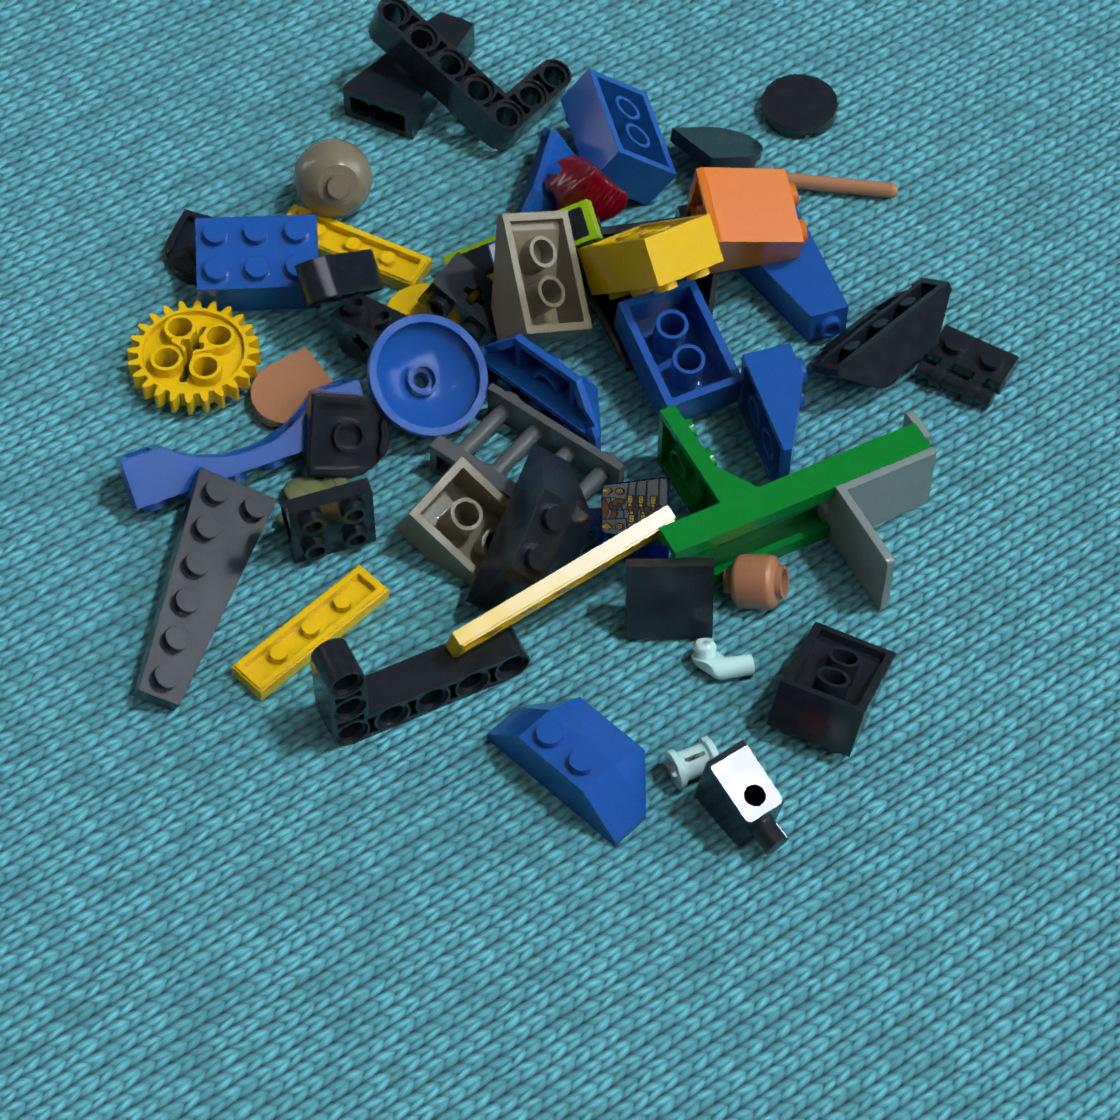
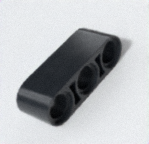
M372 249L320 256L294 266L307 306L347 300L358 292L368 295L385 288Z

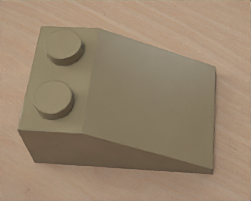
M568 210L505 213L497 216L491 309L498 340L520 333L534 344L566 341L593 329Z
M461 456L394 528L425 557L472 586L509 500Z

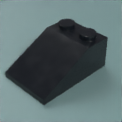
M815 622L780 680L766 724L778 728L788 736L800 737L818 744L828 752L841 753L850 757L877 700L896 653Z

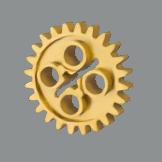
M196 299L193 308H187L183 301H179V310L173 312L168 306H163V317L153 313L149 314L151 326L138 324L139 335H131L132 347L127 349L130 377H133L135 389H142L145 400L155 397L157 408L170 402L171 413H175L183 405L186 406L188 415H192L195 406L200 405L205 413H209L210 403L214 402L221 408H225V397L229 396L238 401L240 399L239 388L250 390V378H256L258 375L257 365L261 364L259 338L255 336L252 324L245 325L243 314L233 317L231 306H227L219 312L216 301H213L208 308H202L201 301H198V299Z

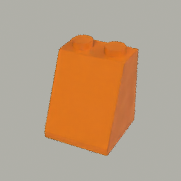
M701 167L695 169L687 200L690 216L710 214L724 260L710 266V274L799 258L804 243L808 241V232L804 219H798L795 206H798L797 188L794 182L789 183L786 169Z

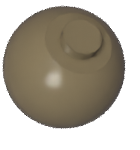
M324 139L312 144L301 154L294 170V186L299 199L310 211L323 217L339 218L355 212L365 203L372 187V169L365 154L352 143L341 139Z

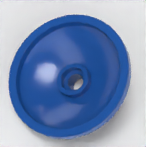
M415 314L394 322L376 339L367 361L368 387L377 408L394 426L415 436L438 437L439 435L445 436L456 432L476 416L486 397L488 372L481 349L464 328L438 315ZM414 376H419L423 379L424 388H419L414 384Z

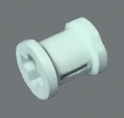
M704 736L699 739L698 744L676 752L673 749L666 751L664 757L671 779L677 788L682 789L688 786V781L702 776L706 762L719 755L713 741L708 736Z

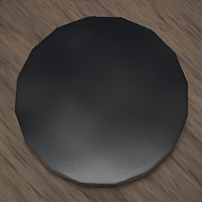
M790 74L774 80L766 87L762 96L761 109L769 128L780 135L801 139L805 138V134L815 133V136L823 134L833 126L837 116L838 102L837 95L831 86L821 79L806 74Z

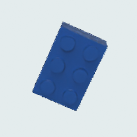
M588 68L562 96L560 101L566 115L565 119L570 126L576 143L575 148L580 157L588 158L611 181L627 193L628 200L632 199L648 205L677 176L646 92Z
M317 214L195 218L197 294L202 308H208L213 301L217 302L219 312L227 306H231L232 311L321 308L320 304L307 306L294 267L304 261L318 257Z
M684 279L677 282L678 287L658 294H654V291L619 302L617 305L614 327L658 420L659 410L674 404L683 418L691 419L738 401L744 381L695 280L687 281Z

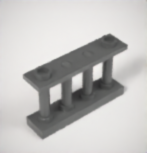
M493 383L487 388L488 415L460 443H452L439 435L429 445L430 469L432 472L441 477L463 456L508 500L516 483L504 475L532 448L533 444H538L567 460L571 466L587 475L579 484L586 501L601 485L624 483V464L615 455L603 452L522 402L515 393L505 391ZM503 423L521 434L492 464H485L472 455Z

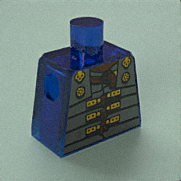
M670 477L603 485L601 488V508H589L594 518L589 533L601 534V545L667 505L670 507ZM657 538L620 561H626V559L669 558V549L666 545L662 547Z

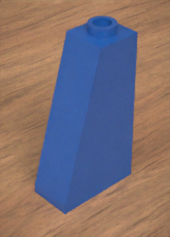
M795 206L798 219H803ZM807 228L808 241L804 243L799 258L736 270L807 342H812L822 338L829 339L842 333L846 329L849 306Z

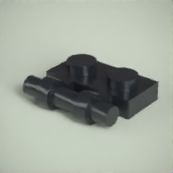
M945 325L940 333L938 345L928 352L926 362L922 360L919 362L915 375L927 380L930 387L941 390L943 387L960 395L961 400L968 404L974 405L976 402L990 408L996 393H1001L1017 368L1019 356Z

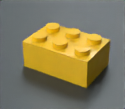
M709 213L641 224L577 249L591 295L608 294L609 299L620 298L628 294L635 297L654 291V294L666 292L678 287L677 281L683 278L690 281L709 275L710 266L724 261Z

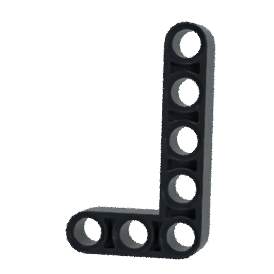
M381 0L368 27L369 37L376 45L477 137L493 149L503 150L516 142L557 106L571 82L572 74L565 63L556 59H547L505 93L403 0Z
M509 626L459 657L455 656L453 658L446 645L442 644L366 676L348 643L342 638H334L321 643L312 652L310 661L316 708L335 744L338 746H348L514 678L528 667L530 658L513 628Z

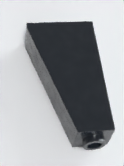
M441 11L427 21L468 59L475 51L474 23ZM386 53L343 87L346 116L413 140L439 103L434 96Z

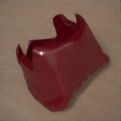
M576 155L562 158L556 161L562 168L561 172L550 179L548 177L545 179L546 188L556 198L554 211L588 199L592 202L595 215L600 218V223L619 214L625 208L628 200L627 193L611 181L588 158Z

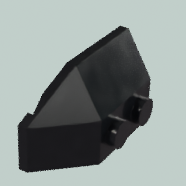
M920 278L912 283V287L908 290L898 292L875 306L816 353L814 361L810 364L813 372L876 389L891 386L900 374L910 366L918 364L924 359L925 354L938 345L952 290L948 281Z
M533 444L465 602L488 612L579 557L594 518L570 462L537 444Z

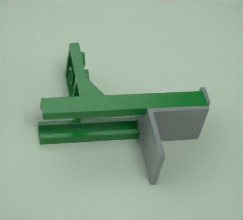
M674 404L659 410L657 462L691 515L659 527L658 541L662 547L665 545L671 552V558L713 557L715 585L723 581L725 569L731 568L734 559L739 554H771L780 558L829 537L880 611L888 607L895 560L873 526L928 503L937 454L930 445L932 435L916 413L911 410L904 414L902 428L757 487L717 467L711 450L709 448L704 449L698 441L692 421L687 417L683 418Z

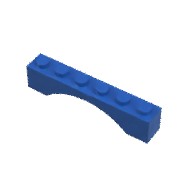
M349 376L310 390L349 392L364 396L359 380ZM308 394L300 407L282 426L267 437L241 449L219 454H191L173 451L152 444L114 457L130 505L136 509L143 508L144 512H152L168 505V498L183 494L184 498H188L194 474L200 468L238 482L247 478L246 471L259 466L262 467L263 471L278 468L286 464L285 457L299 452L301 457H304Z

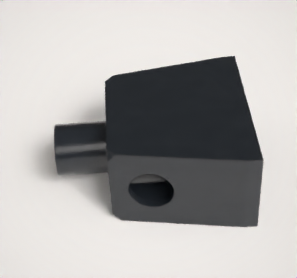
M744 740L706 762L694 796L734 844L742 846L754 838L767 855L782 847L787 842L788 837L777 824L776 819L784 804L783 799Z

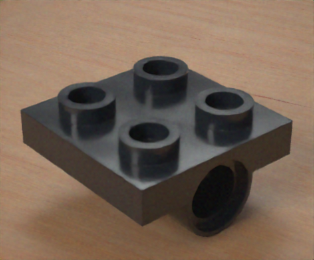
M368 478L284 501L285 504H281V513L295 564L307 560H318L328 554L349 548L357 549L367 543L376 541L373 492Z

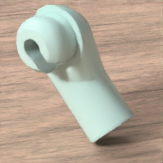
M700 638L694 642V652L691 656L695 666L713 678L724 680L755 675L752 654L725 657L716 651L717 646L711 638Z

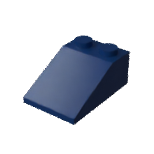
M790 343L742 355L741 376L744 381L739 394L738 407L770 482L791 474L800 408H804L805 405L802 386L808 379L807 370L803 359L796 358Z

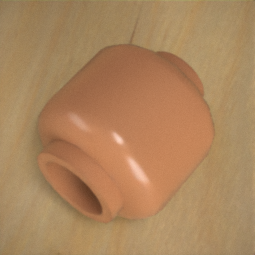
M739 554L734 559L731 568H726L724 571L725 594H731L732 601L737 608L774 609L781 599H786L789 590L788 568L786 565H781L775 555Z

